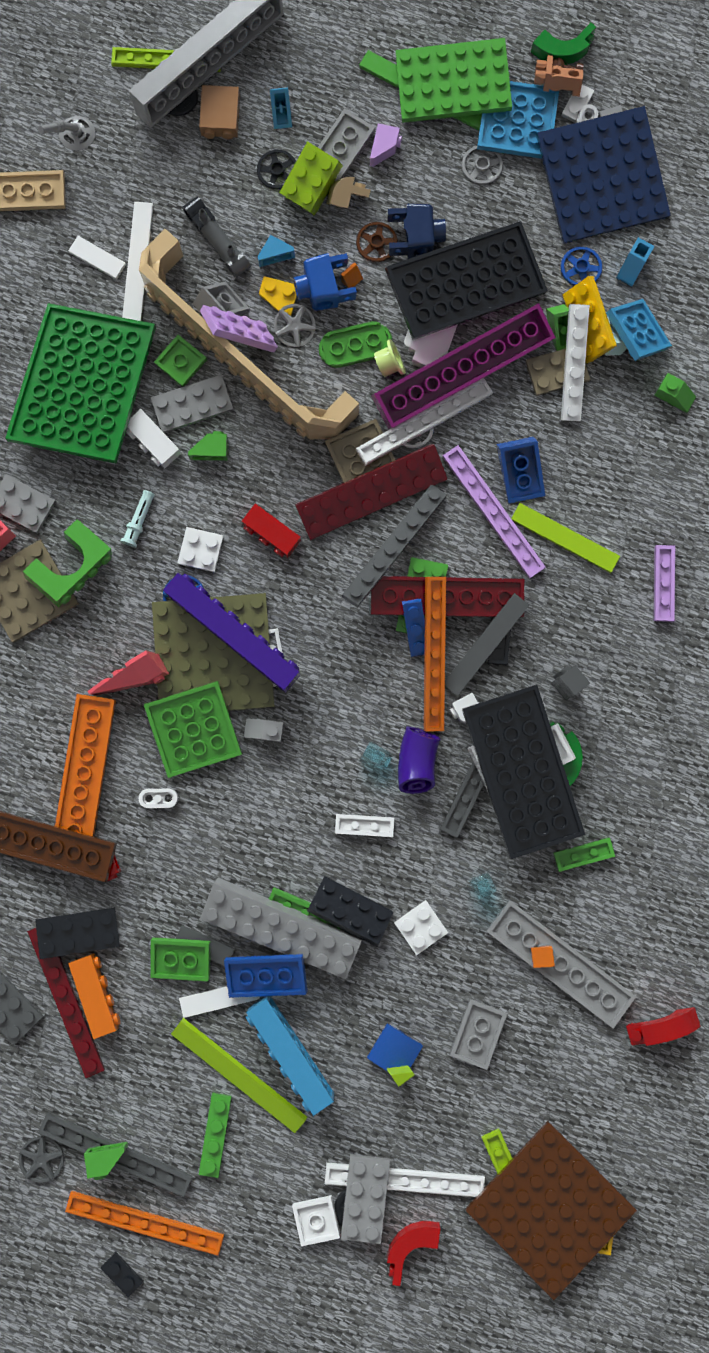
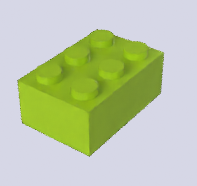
M307 141L279 193L315 216L343 165L339 160Z

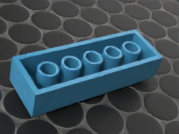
M264 996L252 1004L246 1012L248 1023L251 1027H256L259 1032L257 1033L258 1038L263 1044L266 1043L270 1049L268 1050L269 1055L274 1061L277 1060L281 1065L279 1069L282 1075L290 1079L292 1090L296 1095L300 1094L304 1100L302 1105L307 1112L311 1111L313 1116L334 1102L333 1090L272 997Z

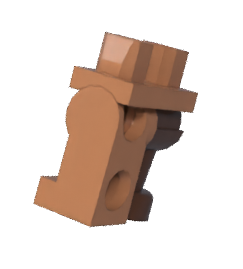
M548 55L547 61L537 60L534 84L544 85L543 91L549 92V89L552 91L569 90L572 91V96L580 97L584 64L577 63L576 67L565 65L561 58L553 59V55Z

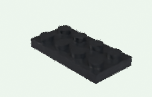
M324 876L307 910L375 947H378L394 913L390 909Z
M115 907L35 919L40 959L120 947Z

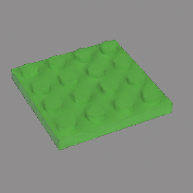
M219 681L144 704L168 778L242 755Z

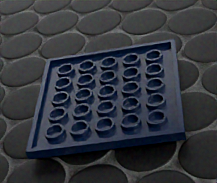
M645 106L537 133L536 136L563 244L671 216Z

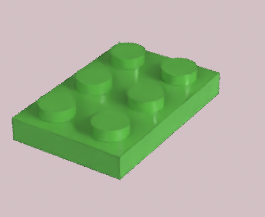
M153 937L151 939L150 978L209 981L211 941Z

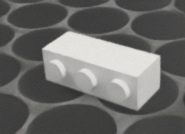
M142 409L129 419L126 433L132 440L136 438L140 442L138 446L144 453L149 452L152 455L151 460L158 467L161 465L165 469L181 454L176 445Z

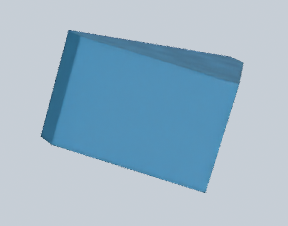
M288 87L270 89L274 129L292 127Z
M270 235L258 255L259 267L295 258L294 247Z

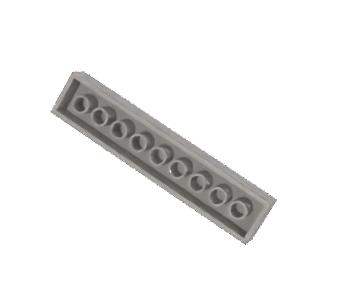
M235 0L231 2L226 9L217 14L213 20L204 25L194 36L188 38L180 48L174 50L167 59L161 61L154 70L148 72L141 81L132 86L129 94L136 115L150 128L153 127L284 15L282 0Z

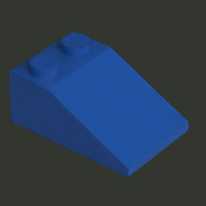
M534 437L497 444L508 504L546 496L538 441Z

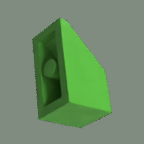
M564 304L546 309L547 321L556 337L553 339V343L557 351L566 349L569 308Z
M669 373L663 378L654 395L688 413L696 398L684 381Z
M221 431L207 434L188 451L189 459L228 461L227 434Z
M128 1142L88 1148L84 1153L87 1179H104L128 1147Z

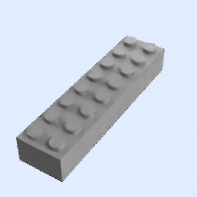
M217 878L214 882L200 917L205 922L285 955L303 954L305 963L343 979H346L362 940L343 929L337 928L335 925L322 922L311 915H305L301 911L286 907L277 901L269 900L267 897L221 878Z

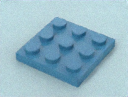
M644 299L611 308L606 312L610 323L616 329L619 338L624 342L630 356L635 361L665 351L672 346Z

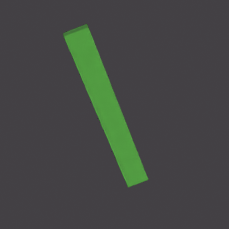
M368 50L359 64V68L399 88L397 65ZM482 114L454 117L476 130H480Z

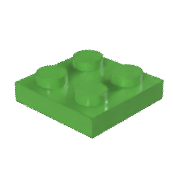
M177 335L154 361V364L180 386L184 387L207 361V358L180 335Z

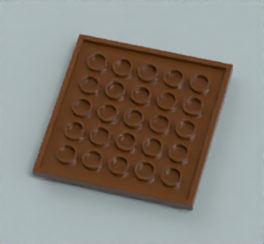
M549 1121L538 1130L465 1208L466 1212L553 1300L560 1295L637 1211Z

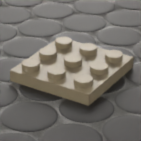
M377 419L325 441V445L343 483L395 460L392 452L365 466L356 452L357 447L383 433Z

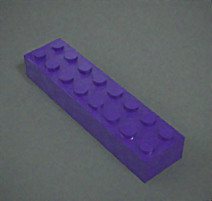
M177 573L163 589L165 594L286 693L300 677L299 667L291 660L288 662L284 660V654L277 648L272 650L269 647V642L261 635L256 637L254 635L255 632L246 623L240 624L239 617L230 610L227 613L224 605L216 598L212 601L210 599L211 596L201 586L195 587L196 584L188 575L184 574L182 576L180 573Z

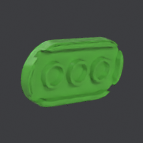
M375 321L333 330L326 333L320 341L319 355L322 361L334 368L374 360V353L388 347L387 340H392V336L386 326L384 327L381 323Z

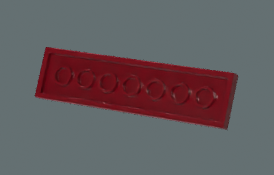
M431 444L299 502L295 506L308 537L312 540L429 488L430 485L441 483L448 478L435 444Z
M383 576L371 591V615L404 616L402 601L421 598L425 616V577ZM446 577V616L496 617L514 593L524 600L525 579Z

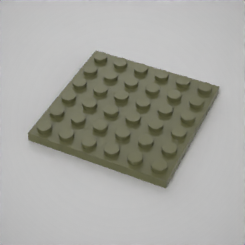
M266 593L210 597L212 601L216 598L221 602L227 613L230 610L238 616L240 624L246 623L255 632L254 635L256 637L261 635L270 644ZM174 601L152 602L155 653L159 654L169 672L164 677L165 680L157 684L158 699L219 681L228 711L275 707L273 683Z

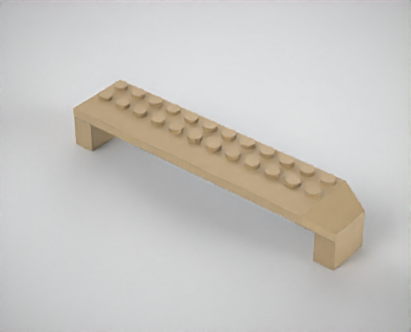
M164 229L141 252L139 272L145 284L144 289L148 292L147 296L154 303L158 301L161 304L160 308L167 315L171 313L175 317L174 321L180 327L184 325L192 338L201 340V345L205 350H212L215 353L214 357L221 364L225 362L229 366L228 370L234 376L238 374L242 378V383L247 388L252 387L256 390L255 394L262 401L264 399L270 403L269 407L275 413L279 411L283 415L282 419L288 425L293 424L301 437L304 438L306 436L310 440L330 439L341 434L359 415V403L346 391L327 410L298 405L227 339L213 335L205 319L166 285L167 272L183 257L179 241L169 231Z

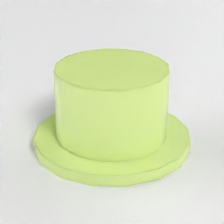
M389 339L387 340L388 347L374 353L376 363L384 377L398 371L403 376L406 373L403 361L394 342Z

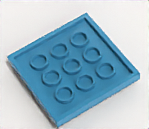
M510 81L512 111L482 113L477 149L542 159L536 135L538 132L554 129L559 91H552L550 89L549 92L543 91L544 86Z

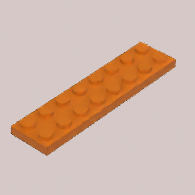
M76 694L55 822L57 827L94 837L116 704L115 699Z

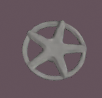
M477 146L470 148L462 159V171L466 178L480 185L494 182L500 176L503 168L500 154L494 152L498 158L491 160L486 156H479L475 162L468 163V154L477 149ZM465 162L475 167L471 175L466 171ZM500 163L497 174L493 176L489 167ZM480 173H484L488 180H477L475 178Z
M286 305L279 310L275 317V334L287 346H303L312 339L315 333L316 324L314 316L303 305ZM289 308H300L295 317H291L285 312ZM304 312L310 316L312 325L302 323L301 320ZM281 315L287 322V325L278 331L277 321ZM300 331H311L310 336L301 343ZM291 332L295 344L285 341L281 336Z

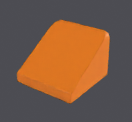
M353 263L341 273V282L347 288L356 286L363 279L356 263Z
M552 946L531 948L533 968L555 967Z

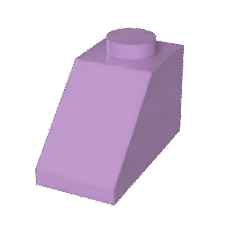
M378 123L370 156V166L374 167L394 155L397 147L400 148L402 136H399L400 128Z

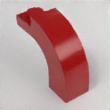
M695 1007L678 1009L660 1019L631 1023L626 1026L631 1045L646 1044V1046L684 1037L701 1027Z
M419 1221L404 1227L393 1238L387 1252V1263H390L389 1277H392V1285H401L403 1263L406 1256L412 1250L420 1247L438 1249L440 1236L439 1222Z

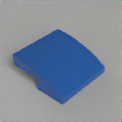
M387 1023L367 1058L386 1071L387 1068L409 1066L411 1068L423 1045Z

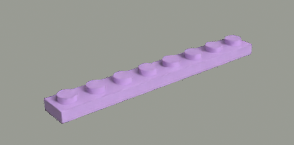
M459 445L444 454L442 457L527 577L530 579L545 569V565Z

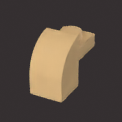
M343 177L332 184L327 204L348 208L351 194L369 198L371 190L366 189L365 184L355 182V185H353L355 177Z

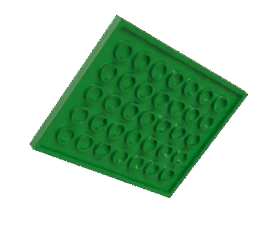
M48 303L5 439L8 442L116 464L156 330L155 324Z

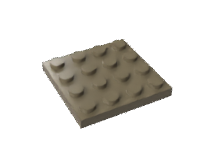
M41 539L0 563V623L12 643L79 605L76 597L72 594L70 601L58 608L25 579L23 571L36 558L53 573L62 575Z

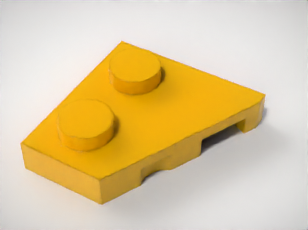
M266 276L263 277L259 296L270 303L275 310L279 311L286 305L295 304L297 295L294 284ZM294 308L286 309L285 312L292 316Z

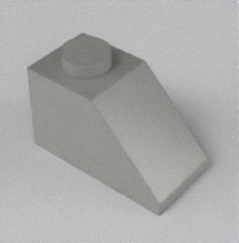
M246 718L244 738L282 743L284 723Z

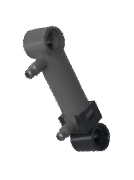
M198 196L182 206L186 216L194 223L200 234H203L225 262L228 270L233 272L231 274L235 278L251 268L245 255L238 251L218 225L214 215Z

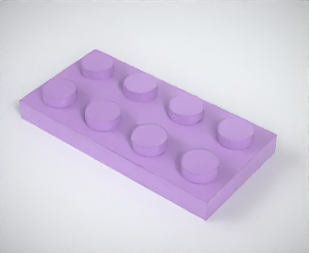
M202 306L200 312L213 335L273 353L276 351L278 346L264 322L251 320L246 316H238L231 311L225 312L215 306Z

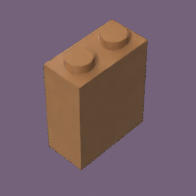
M202 85L199 124L201 136L208 139H213L215 136L223 137L227 140L238 137L239 87Z

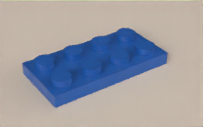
M303 954L226 957L224 960L229 998L306 995L308 992Z

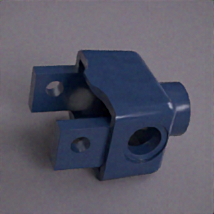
M407 203L406 208L388 209L387 221L404 222V230L406 231V242L389 243V256H407V259L433 251L434 243L446 241L445 219H433L432 205Z

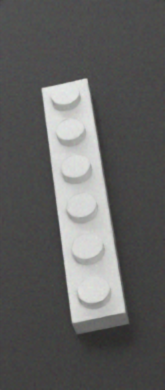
M569 305L561 421H581L590 305Z

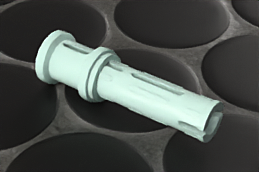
M143 490L132 521L126 525L127 531L120 542L134 548L137 547V539L139 534L143 532L142 524L155 494ZM144 503H146L145 506H144V509H143V511H142V513H141V516H139V514H140V512H141V510H142V507H143Z

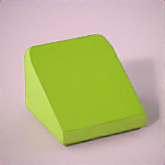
M409 1066L387 1068V1071L398 1087L415 1075Z

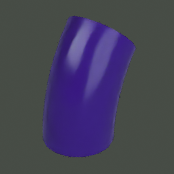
M406 726L398 763V785L401 792L408 794L423 793L435 786V760L440 742L438 736L419 728Z

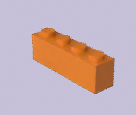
M93 953L68 963L93 1039L117 1031L121 1021L118 1013H114L112 1008L114 999L111 994L108 995L106 987L108 982L105 975H101L99 969L102 968L100 958L98 956L95 957Z

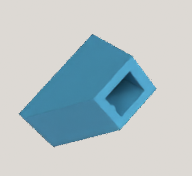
M638 237L616 278L633 286L654 245Z

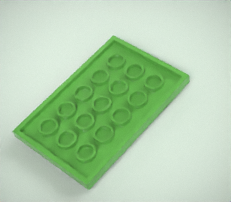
M505 38L396 50L402 123L512 111Z

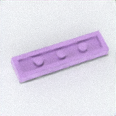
M656 545L654 547V621L673 622L675 619V546Z

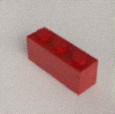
M256 503L241 521L244 525L243 529L250 535L256 534L259 537L258 540L263 545H271L275 548L273 551L280 557L286 556L288 558L301 542V537Z

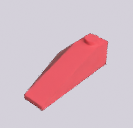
M144 651L126 662V668L115 670L112 673V678L103 679L88 690L89 695L96 696L153 683L158 684L165 680L164 677L169 672L159 654Z

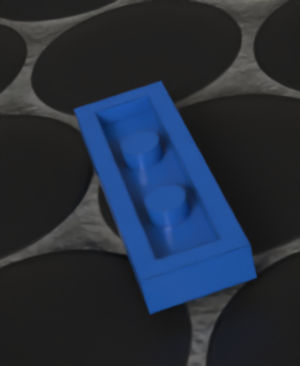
M420 598L402 601L411 657L424 655L425 619L422 600Z

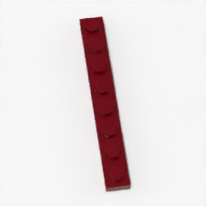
M34 928L27 931L85 1078L104 1071L105 1067L61 957L40 959L37 930Z

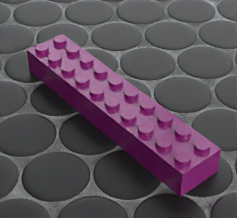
M538 303L376 392L371 397L387 428L391 429L556 337Z

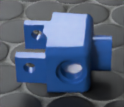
M329 253L306 259L304 261V275L293 277L298 300L310 298L312 309L315 311L338 308L339 303L355 300L357 294L356 287L338 290L333 269L347 267V253L329 257Z

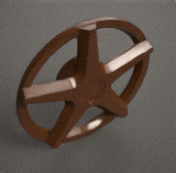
M372 222L361 228L356 238V246L362 257L372 262H382L389 259L391 256L389 254L386 255L383 246L398 242L395 231L389 225L382 222ZM377 225L374 234L369 235L363 232L366 228ZM383 226L391 231L393 238L383 237ZM360 236L369 242V245L363 251L359 243ZM377 250L381 258H372L367 254Z

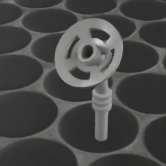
M72 116L65 121L57 120L51 124L38 127L40 134L59 133L61 143L66 148L75 151L87 148L95 138L94 125L83 116ZM79 121L87 123L89 128H85ZM88 134L89 138L84 143L80 144V142H82ZM68 135L70 139L74 140V144L68 143L64 137Z

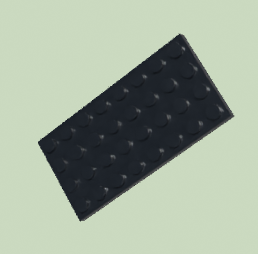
M521 221L386 266L385 268L412 340L548 292Z
M538 685L462 708L509 858L514 859L585 835Z

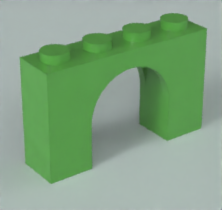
M78 519L64 531L65 539L79 550L84 557L83 564L77 572L66 576L57 575L37 558L23 571L25 579L58 608L62 604H67L72 597L71 595L75 591H80L85 585L84 582L89 577L93 578L97 574L98 568L101 565H106L112 558L111 548Z

